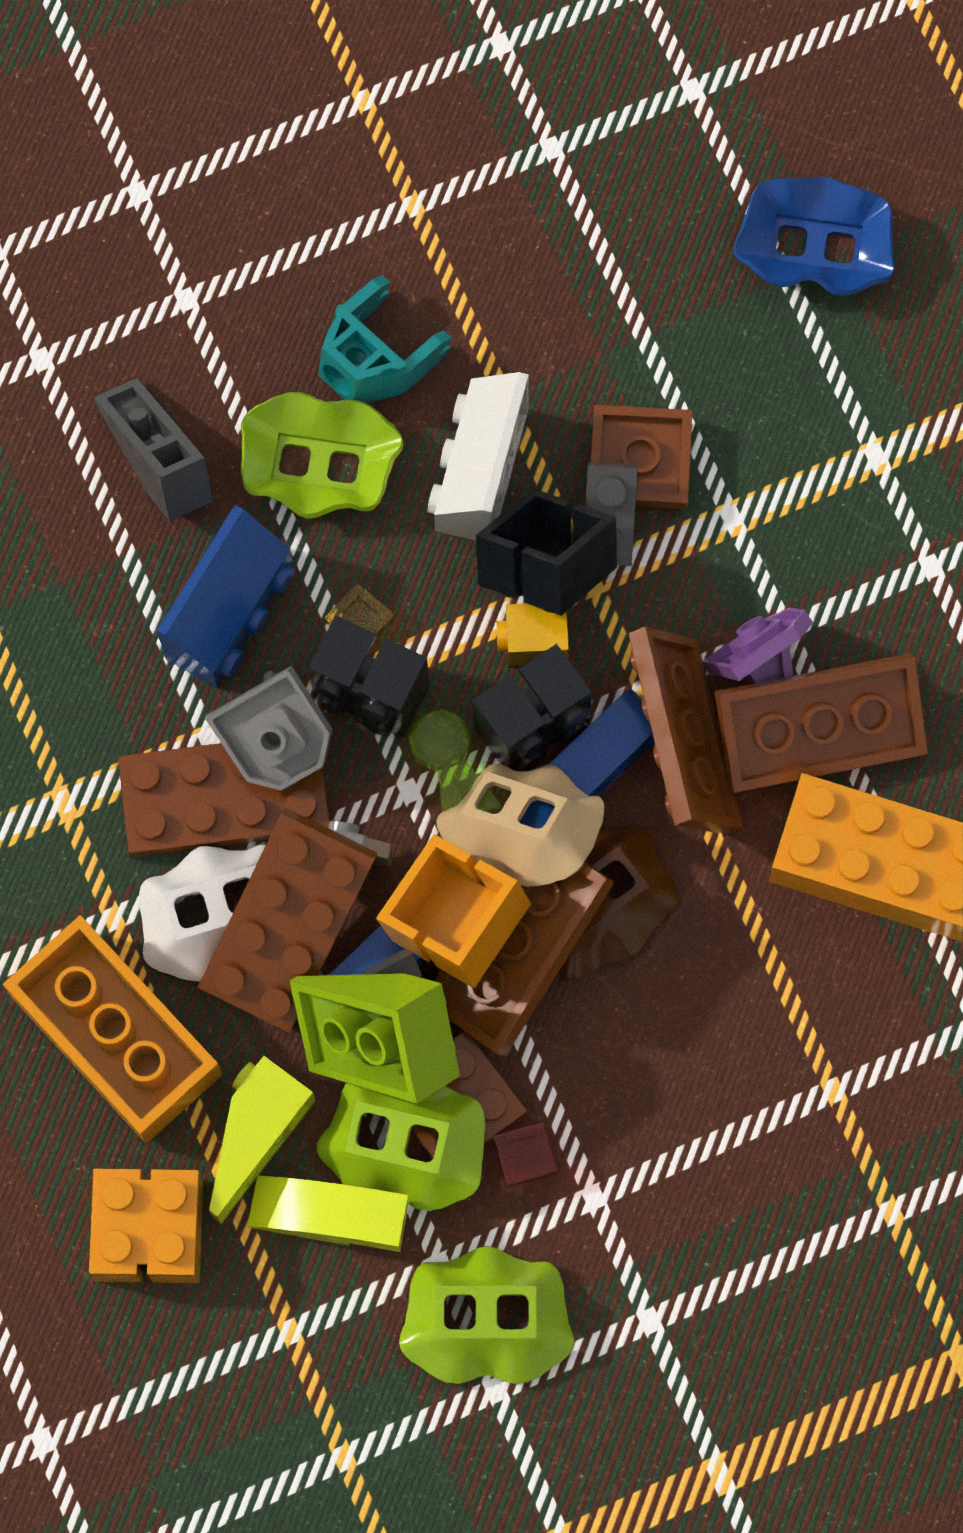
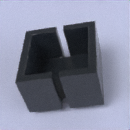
M533 488L476 535L478 586L509 598L516 599L523 596V602L541 608L546 612L562 616L617 568L616 517L578 504L573 508L574 543L571 545L570 501Z
M335 615L308 668L313 696L318 699L317 704L324 710L337 716H344L346 712L362 716V725L380 736L389 737L393 733L404 738L430 686L427 657L388 639H385L376 658L368 656L377 638V634Z
M557 644L519 668V673L530 686L524 692L513 677L509 675L472 700L474 729L499 764L513 771L518 768L521 771L532 769L547 756L545 752L547 746L550 744L554 745L560 740L563 744H568L588 727L586 723L590 721L592 691Z

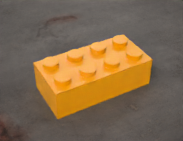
M801 773L768 882L963 942V822Z
M81 915L3 983L11 998L145 1144L150 1142L223 1075L216 1060Z

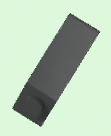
M138 378L94 397L95 405L144 490L169 522L213 502L204 456Z

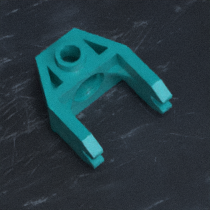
M383 275L372 279L347 302L337 306L333 322L322 345L318 376L344 400H357L368 404L404 394L431 371L450 350L448 344L452 341V337L443 330L434 334L403 361L362 323L378 309L389 295V291L386 289L391 285V282Z

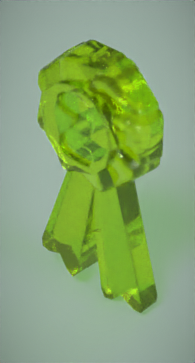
M445 709L432 710L420 715L409 735V746L417 763L438 772L442 812L457 806L463 800L462 794L467 795L478 777L465 761L472 742L466 723L459 715ZM487 789L477 806V809L485 812L501 808L500 802L489 789Z

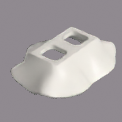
M257 845L248 850H226L212 846H199L168 873L150 877L142 883L139 891V907L144 934L143 958L149 966L159 972L181 979L201 981L233 914L228 908L224 888L227 884L250 879L266 845ZM201 894L204 897L209 913L208 921L190 928L181 927L175 910V902L183 897Z

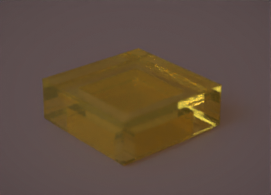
M359 583L324 617L325 623L329 627L336 615L377 634V638L395 620V614Z

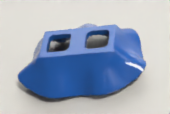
M827 176L770 179L760 183L752 193L733 251L739 261L750 267L771 285L790 287L802 281L812 280L834 295L848 296L892 278L895 272L893 214L888 201L882 196ZM791 228L806 232L807 241L805 253L802 256L784 255L777 251L776 245L780 229ZM840 235L854 239L853 260L850 263L833 262L825 258L824 252L828 236Z

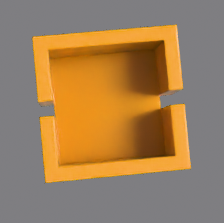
M433 834L376 919L392 942L427 962L432 959L439 969L475 988L530 907L531 902L518 880L480 859L476 863L471 854Z
M93 1169L89 1274L96 1282H143V1271L138 1265H147V1275L153 1283H200L203 1178L199 1171L151 1169V1180H147L141 1169Z

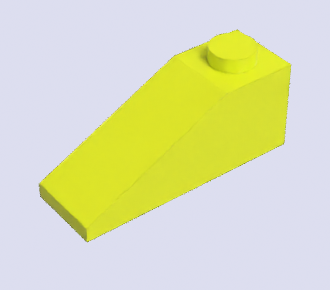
M265 1056L260 1059L256 1066L249 1062L240 1071L232 1084L236 1092L231 1098L209 1207L212 1217L220 1224L227 1218L257 1179V1175H260L316 1102L314 1094L310 1089Z

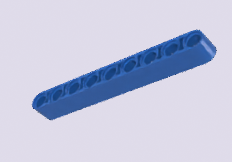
M632 689L627 690L549 765H555L560 768L574 785L585 794L600 796L655 743L651 725L643 713L642 698ZM539 800L533 801L520 823L535 829L542 828L555 806ZM380 925L329 975H361V971L405 948L392 942ZM414 954L420 969L427 961Z

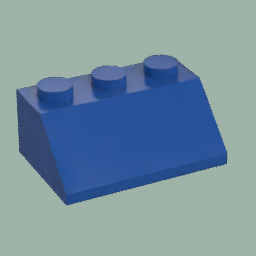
M234 505L157 629L165 659L218 688L225 676L232 678L237 672L244 658V652L241 651L250 634L256 637L262 631L270 614V611L266 608L276 593L279 595L284 594L295 574V569L292 568L293 562L290 549L237 505Z

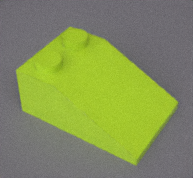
M405 973L296 976L289 980L309 1072L416 1104L460 1077L455 1053L456 1047L452 1038L442 983Z

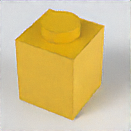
M527 603L506 604V621H496L498 651H508V667L524 666L555 644L559 646L568 659L567 611L560 616Z

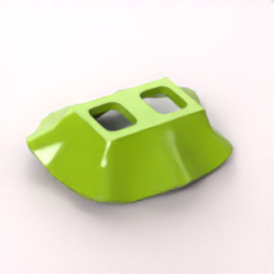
M288 392L256 405L244 416L241 422L242 482L249 494L271 497L306 519L317 518L334 510L353 508L364 512L371 511L377 507L385 493L387 480L394 461L404 446L403 439L392 423L365 402L357 400L326 402L303 392ZM288 446L308 449L311 452L308 472L304 476L288 475L280 472L279 468L284 448ZM334 454L354 455L359 458L357 477L354 482H336L328 478L330 460Z
M346 1083L332 1122L317 1143V1153L325 1165L336 1174L344 1185L406 1194L409 1196V1205L417 1210L433 1211L442 1209L473 1195L480 1185L486 1126L484 1111L476 1099L459 1094L446 1086L416 1104ZM367 1113L384 1116L389 1120L385 1146L381 1150L362 1147L358 1143L361 1121ZM415 1125L434 1128L439 1134L435 1155L430 1162L412 1159L407 1155L406 1150L411 1129Z
M490 1246L479 1247L450 1261L423 1263L417 1267L410 1284L406 1319L399 1339L400 1349L411 1362L420 1366L433 1377L446 1383L461 1384L486 1375L513 1384L528 1383L562 1362L571 1353L574 1346V1337L568 1322L564 1285L560 1273L551 1263L524 1261ZM472 1296L475 1299L476 1324L473 1328L448 1329L445 1326L444 1302L447 1297ZM501 1296H524L529 1302V1323L526 1328L501 1329L498 1326L497 1301Z

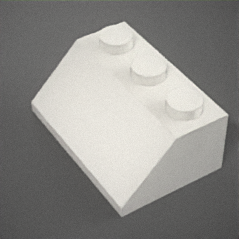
M516 372L473 378L470 381L467 395L458 394L452 422L459 424L455 440L446 439L440 460V467L446 468L443 484L433 485L427 512L434 514L435 531L476 541V535L501 515L529 411V374Z

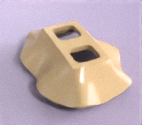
M495 763L485 768L477 777L464 799L457 806L445 810L438 815L436 822L441 837L471 854L476 863L479 859L518 880L521 886H541L564 880L582 868L594 847L602 825L604 802L599 796H589L582 792L555 765H546L531 771L518 772L502 764ZM492 786L511 791V795L502 810L497 814L477 809L485 792ZM536 800L555 806L545 825L539 829L520 823L529 805Z

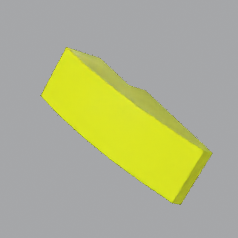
M257 1175L247 1227L348 1246L351 1243L400 1252L409 1207V1196L344 1184Z

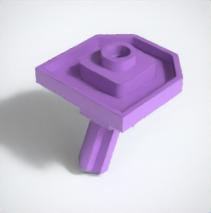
M790 607L765 619L762 616H757L741 625L736 630L738 637L702 661L709 674L737 681L744 679L747 685L793 676L790 645L798 641L813 622L806 610Z

